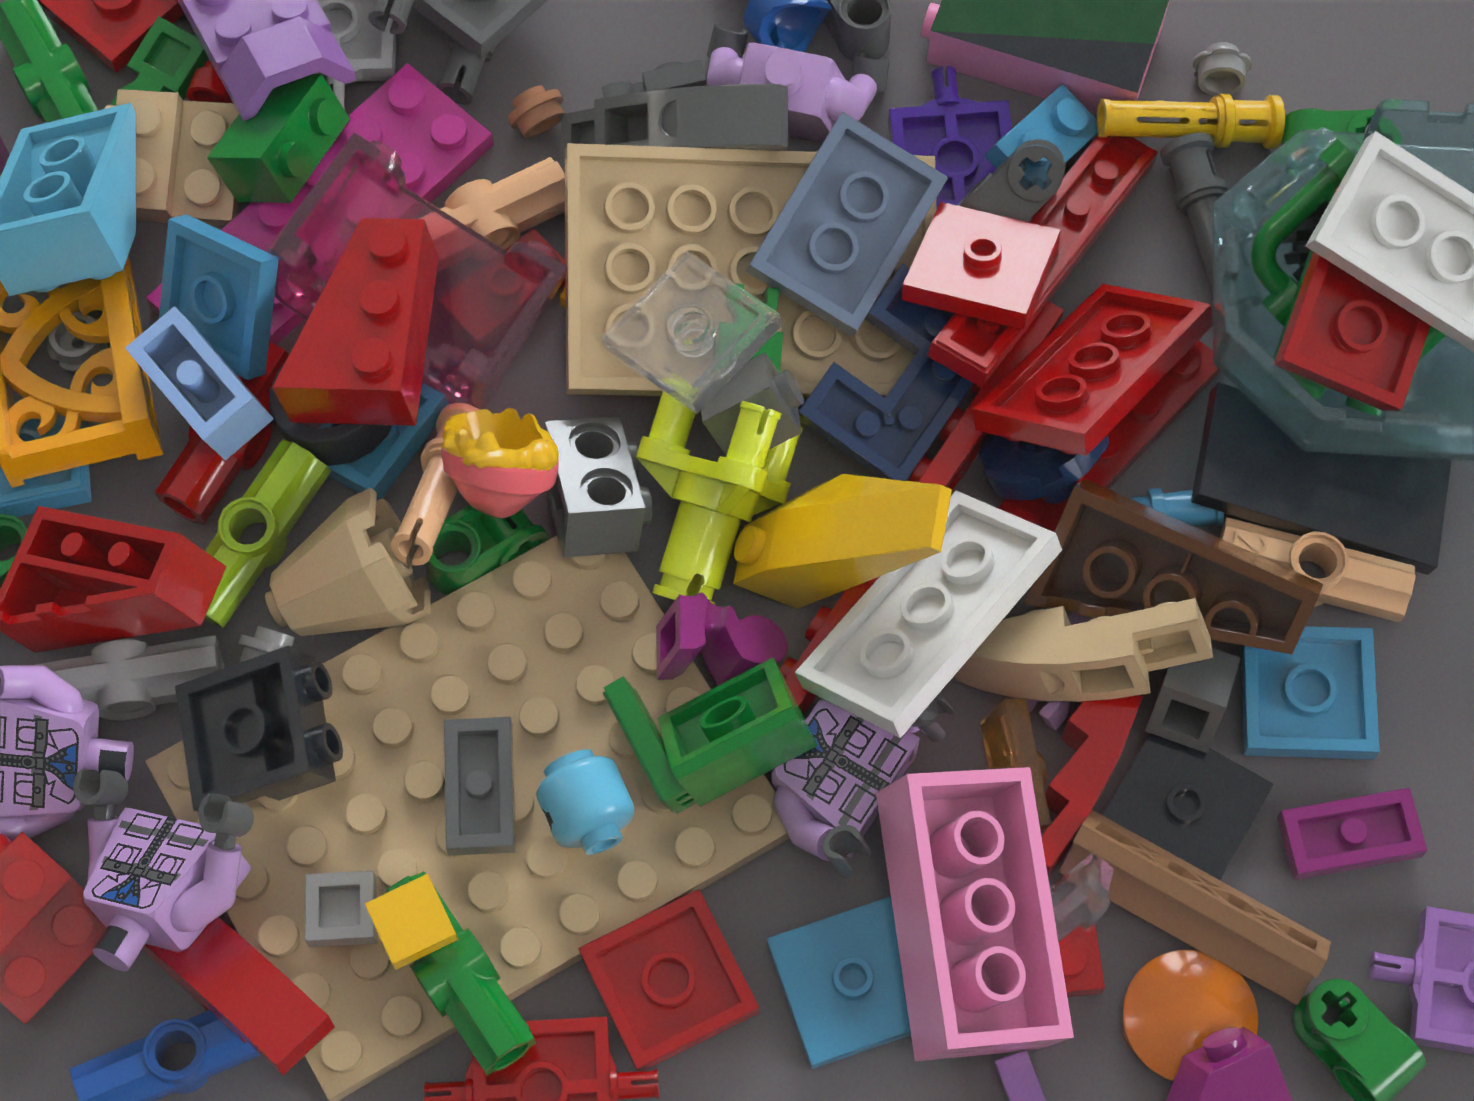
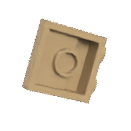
M118 89L116 106L131 103L136 112V221L168 223L170 218L187 214L208 225L225 227L237 216L238 202L209 162L207 156L239 113L235 105L232 103L183 101L178 93ZM106 105L104 109L114 107L115 105Z

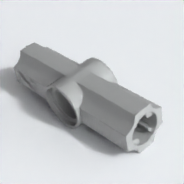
M216 635L153 646L139 640H114L96 646L91 651V656L35 664L47 667L80 691L82 699L92 701L98 705L99 717L110 721L134 720L150 715L156 710L155 705L177 702L176 685L225 668L220 642Z

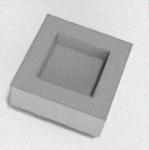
M374 871L305 874V941L309 947L377 943V930L364 904L377 898V877Z

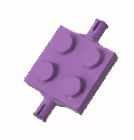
M1426 906L1420 914L1418 947L1412 958L1381 954L1373 951L1369 961V967L1371 968L1368 970L1369 980L1408 985V992L1412 1002L1409 1037L1416 1045L1474 1055V914Z

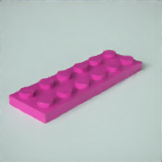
M408 63L349 115V122L291 203L252 202L221 229L225 233L279 257L269 342L275 345L312 313L361 218L414 219L494 145L492 133ZM162 283L146 297L150 308L158 315Z

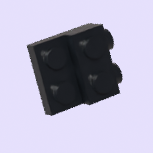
M288 645L175 686L193 811H199L203 798L208 794L229 796L232 801L240 803L263 796L280 801L336 782L333 763L342 759L343 746L335 727L330 723H326L323 700L329 699L332 696V681L325 666L321 662L316 661L315 657Z

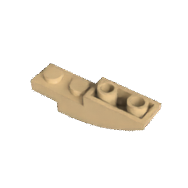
M1195 598L1179 602H1165L1152 608L1115 616H1101L1088 622L1071 625L1064 607L1060 606L1046 610H1033L1024 615L1002 619L954 675L956 681L971 687L1013 698L1067 702L1117 699L1151 693L1149 671L1213 658L1211 637Z

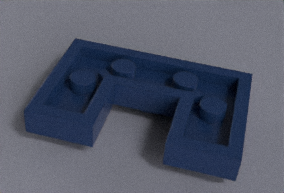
M905 264L900 266L865 317L866 321L914 354L886 397L884 398L833 362L798 411L800 422L877 477L902 481L908 479L973 384L971 381L927 356L932 341L955 313L903 301V282L910 269Z

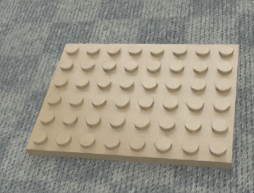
M555 536L432 603L430 615L408 625L388 627L326 661L323 665L330 675L333 688L332 696L329 699L323 700L326 723H330L335 727L343 746L342 759L333 763L336 782L280 801L263 796L245 802L254 814V823L246 835L236 837V844L242 847L241 854L252 868L237 887L235 902L226 912L238 934L287 976L326 1012L332 1020L335 1028L305 1055L329 1101L341 1100L458 1031L447 1015L442 1018L410 968L413 962L395 970L378 932L376 944L309 947L305 941V874L374 871L377 877V897L385 894L389 887L407 876H414L423 871L426 874L428 873L432 884L463 930L469 928L489 957L501 978L497 982L511 1001L582 960L578 950L579 947L698 889H704L790 839L773 805L775 791L764 774L701 807L696 803L678 814L671 812L660 802L603 695V692H605L603 687L624 676L633 688L638 691L660 734L661 731L657 717L711 689L694 661L691 662L683 674L673 680H657L656 626L664 616V613L626 553L563 557L558 536ZM511 717L513 724L516 852L448 856L446 850L444 720ZM182 740L147 759L145 762L176 819L200 824L198 812L193 811ZM584 749L592 750L594 756H605L613 759L635 808L631 821L620 830L623 836L622 841L606 851L593 855H587L583 847L565 848L557 844L536 797L537 788L543 779L546 778L543 772L551 762L566 754Z

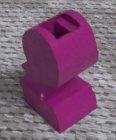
M699 593L696 596L679 594L656 626L657 680H673L683 674L698 653L701 652L712 677L719 686L772 657L779 664L787 654L788 644L786 636L777 624L766 617L751 615L739 620L734 607L714 605L704 593Z

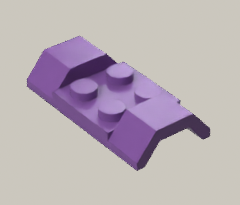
M177 0L243 121L255 117L273 88L308 75L321 72L344 84L356 80L355 71L331 32L330 22L317 0Z

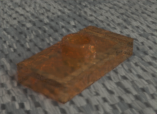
M1026 698L1005 699L980 723L988 768L1030 767L1040 831L1042 832L1051 825L1044 791L1046 782L1045 760L1043 755L1036 751Z

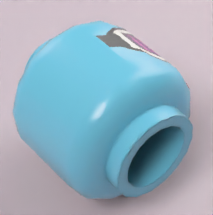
M584 749L571 752L551 762L543 771L546 778L543 779L537 788L536 797L557 844L565 848L583 847L587 855H593L606 851L620 843L623 839L620 830L631 821L635 808L613 759L605 756H594L592 750Z

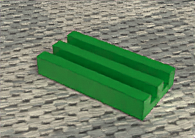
M624 676L603 687L605 690L603 695L660 802L676 814L696 804L694 799L678 783L670 770L662 736L638 691L633 688Z

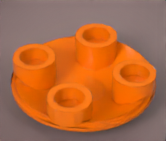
M1177 950L1152 959L1134 976L1124 997L1122 1032L1127 1045L1132 1048L1137 1057L1150 1070L1170 1081H1174L1183 1056L1203 1047V1040L1210 1034L1233 1027L1239 1029L1245 1027L1256 1035L1258 1032V1009L1253 993L1245 979L1237 971L1201 951Z

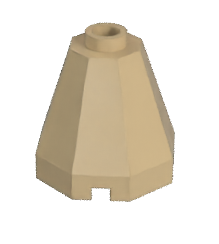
M372 488L348 498L271 573L269 584L271 591L265 594V599L273 619L280 627L283 628L288 625L298 635L307 636L408 625L430 615L431 589L426 576L414 580L412 577V560L416 553L415 546H412L406 563L396 558L391 551V541L398 532L401 522L388 501L384 498L377 500V492Z

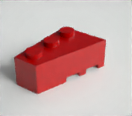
M361 218L272 386L290 422L416 426L439 259L425 219Z
M38 506L0 589V632L32 652L37 653L201 626L227 566L180 533Z

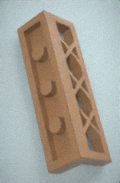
M1094 810L1091 811L1081 825L1073 840L1074 844L1058 871L1296 1005L1300 1002L1313 977L1318 978L1328 959L1331 941Z

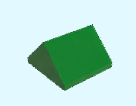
M774 657L657 717L670 770L678 783L700 807L818 746Z

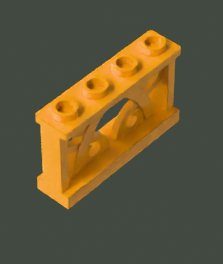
M129 256L123 271H119L101 280L88 278L71 282L61 289L57 287L46 292L49 298L42 304H39L33 296L18 294L21 302L25 303V305L16 313L3 311V302L9 295L0 281V467L11 488L25 485V479L126 455L136 454L138 461L163 455L151 378L125 349L143 333L133 269ZM80 310L82 317L85 319L86 315L93 310L103 311L97 321L89 324L80 322L72 314ZM61 323H63L70 334L80 340L98 344L110 343L111 346L92 355L78 368L72 379L70 390L52 384L26 368L36 349ZM5 333L13 334L6 344ZM110 374L113 376L112 381L106 386H97L92 381V394L86 393L90 381L96 375ZM13 390L23 397V399L15 404ZM57 414L66 417L63 427L56 435L27 442L20 438L21 426L29 419L41 420L40 425L36 429L39 436L54 427L57 421ZM81 421L104 423L80 429Z

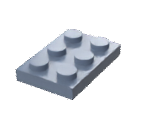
M842 112L745 272L771 288L779 289V292L853 337L948 177Z

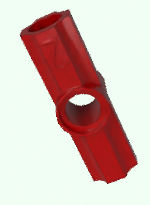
M269 342L266 373L264 375L249 380L237 375L270 414L269 389L277 370L286 362L289 356L286 350ZM272 421L227 460L223 459L203 441L190 425L188 432L189 442L155 491L159 501L166 504L177 515L193 523L196 521L205 524L240 469L245 471L251 469L262 457L271 438L273 430Z

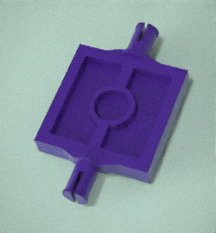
M943 66L935 68L931 72L935 100L916 107L889 108L888 115L890 141L912 155L935 156V169L948 177L936 197V210L940 202L957 206L988 173L992 174L996 170L984 155L1012 129L1009 101L976 102L959 98L956 80L957 72L951 66H946L945 83Z

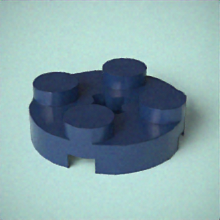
M987 433L979 448V458L984 465V474L996 495L1019 501L1034 500L1042 497L1046 503L1056 504L1070 497L1074 486L1078 484L1077 480L1081 479L1095 465L1101 454L1107 449L1109 437L1107 435L1087 456L1080 454H1066L1058 449L1024 441H1010L1002 436Z

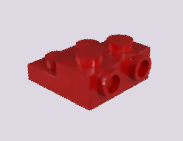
M21 832L11 842L1 833L0 1002L26 1025L93 954V948L105 931L106 926L84 903V889L26 834Z

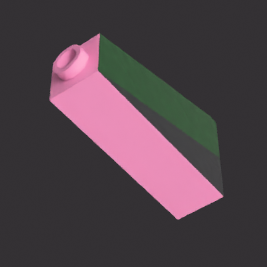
M942 0L940 5L931 2L921 30V37L929 39L926 63L939 67L943 66V68L951 66L956 69V72L1045 99L1061 84H1064L1089 112L1097 114L1100 99L1138 100L1164 24L1170 0Z

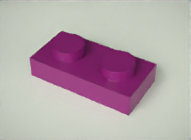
M1410 788L1281 810L1277 816L1293 880L1422 858L1428 851Z

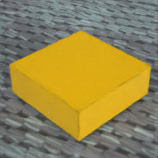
M428 873L364 903L395 970L459 940Z

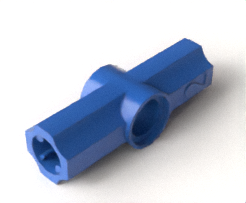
M208 1010L187 1020L175 1018L163 1021L155 1026L148 1036L72 1067L69 1071L79 1101H155L172 1093L186 1094L194 1092L205 1085L209 1077L261 1055L248 1042L244 1044L221 1020ZM183 1042L196 1046L195 1057L190 1065L177 1071L163 1068V1057L170 1047Z

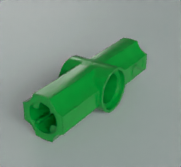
M6 0L0 3V41L15 66L12 68V71L37 117L42 115L45 123L98 111L88 93L91 91L90 86L67 43L61 44L52 23L38 1Z
M423 871L414 876H407L389 887L386 893L426 873ZM436 890L459 940L414 961L410 968L442 1018L446 1015L449 1017L484 1073L488 1076L495 1071L505 1069L523 1057L525 1052L536 1041L531 1034L529 1026L515 1008L514 1003L508 999L497 981L501 978L489 957L469 928L465 930L461 928Z

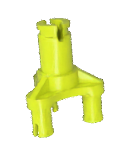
M664 382L662 396L649 437L642 436L636 455L640 463L669 496L680 501L659 568V572L663 573L659 585L654 584L652 593L676 600L679 594L696 596L699 593H704L710 602L715 605L716 602L711 601L715 589L720 590L741 520L751 522L753 515L786 502L791 483L787 482L786 478L800 434L769 449L777 422L780 420L782 413L772 409L766 410L763 406L741 401L740 413L726 457L719 456L718 462L690 456L691 451L685 449L701 393Z

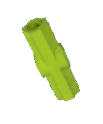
M282 439L243 497L230 502L223 509L218 520V533L205 550V552L227 566L204 618L222 629L226 626L263 570L276 564L283 557L287 548V535L331 473L326 464L296 443ZM260 522L267 524L265 534L258 542L246 545L240 543V536L247 526Z

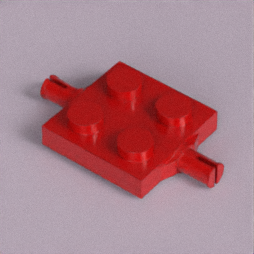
M608 1016L525 1021L536 1043L525 1052L523 1057L510 1066L486 1076L472 1054V1059L465 1075V1081L424 1082V1093L426 1095L424 1096V1101H618L641 1098L659 1099L658 1069L617 1072L616 1065L610 1054Z

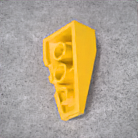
M841 474L801 493L744 526L734 547V558L737 561L733 584L799 609L940 553L942 551L952 489L938 484Z

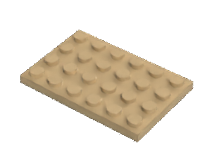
M567 143L565 149L566 394L662 396L664 382L699 392L701 385L713 380L717 330L721 325L734 326V322L727 309L728 288L732 283L745 284L743 302L746 307L751 310L762 309L763 292L767 287H771L745 271L817 152ZM913 155L935 169V156ZM936 199L880 294L902 264L909 268L911 267L936 212ZM780 292L777 309L768 320V331L783 332L780 372L788 370L792 374L801 390L803 399L809 397L833 362L885 398L914 356L913 353L865 319L858 331L851 337Z

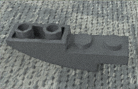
M782 84L711 85L652 90L594 99V108L561 114V168L565 173V149L567 143L778 150L788 148V87Z

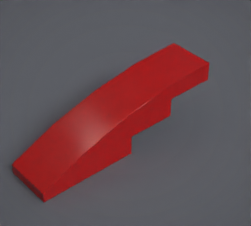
M1144 694L1117 699L1083 701L1068 719L1061 740L1076 752L1050 782L1042 801L1044 806L1057 815L1056 819L1041 836L1048 877L1073 844V840L1081 825L1094 809L1112 776Z
M219 917L210 922L186 950L175 952L145 944L142 948L206 1011L210 1010L244 1044L248 1042L282 1076L335 1028L326 1012Z

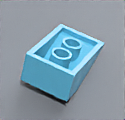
M127 103L21 129L0 176V281L8 295L12 296L30 291L48 292L61 284L88 278L101 280L119 271H123L136 235V112L132 104Z

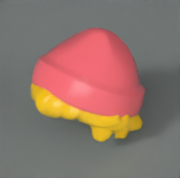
M507 408L503 412L492 414L488 409H481L452 415L446 421L443 430L444 441L441 448L443 470L452 478L460 494L474 509L495 518H506L517 513L542 492L551 489L555 485L559 467L558 445L552 440L548 431L540 428L533 414H526L520 419L517 410L514 408Z

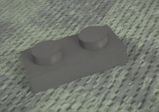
M511 717L444 720L446 850L448 856L515 853L513 724Z

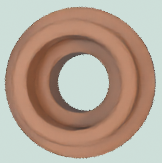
M542 85L532 87L512 101L515 109L508 115L507 120L513 129H520L524 138L536 137L561 122V114H565L561 107L564 98L558 89L545 91Z

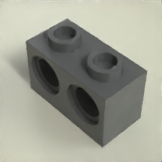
M620 416L545 421L544 430L549 432L552 440L558 445L559 452L557 480L555 485L547 490V495L562 556L576 557L638 552L642 525H649L652 521V500L649 488L647 486L639 487L637 480L639 460L636 458L638 448L635 441L626 440Z

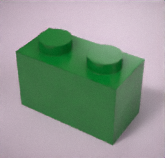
M311 74L273 88L255 117L243 121L238 114L207 156V159L237 202L291 203L347 125L350 117L323 75Z

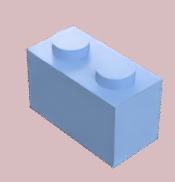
M175 306L125 347L202 440L225 460L274 419L198 329Z

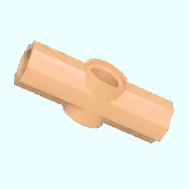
M549 157L494 184L486 179H478L457 188L448 197L443 208L420 218L425 219L439 257L437 273L471 256L474 260L478 261L493 259L516 242L521 232L565 212V173L559 163Z
M1226 517L1220 534L1221 539L1323 583L1321 593L1314 607L1326 603L1399 623L1403 620L1412 596L1416 577L1415 566L1345 548L1336 537L1326 532L1313 531L1298 536ZM1307 561L1318 564L1324 570L1327 577L1322 579L1313 578L1301 569L1299 563Z

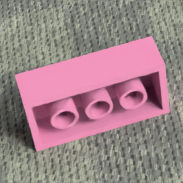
M1030 767L906 774L878 791L876 797L915 1061L1039 1050L1074 1038Z

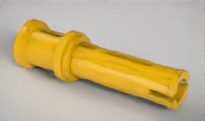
M1218 94L1212 97L1209 102L1100 99L1097 108L1096 126L1099 137L1178 138L1191 133H1208L1212 136L1216 148H1227L1231 142L1262 143L1265 149H1277L1281 144L1284 134L1285 109L1283 100L1279 95H1268L1264 101L1233 100L1230 94ZM1168 117L1180 118L1178 122L1137 121V118ZM1206 118V123L1199 122V119ZM1240 120H1256L1253 124L1239 123Z

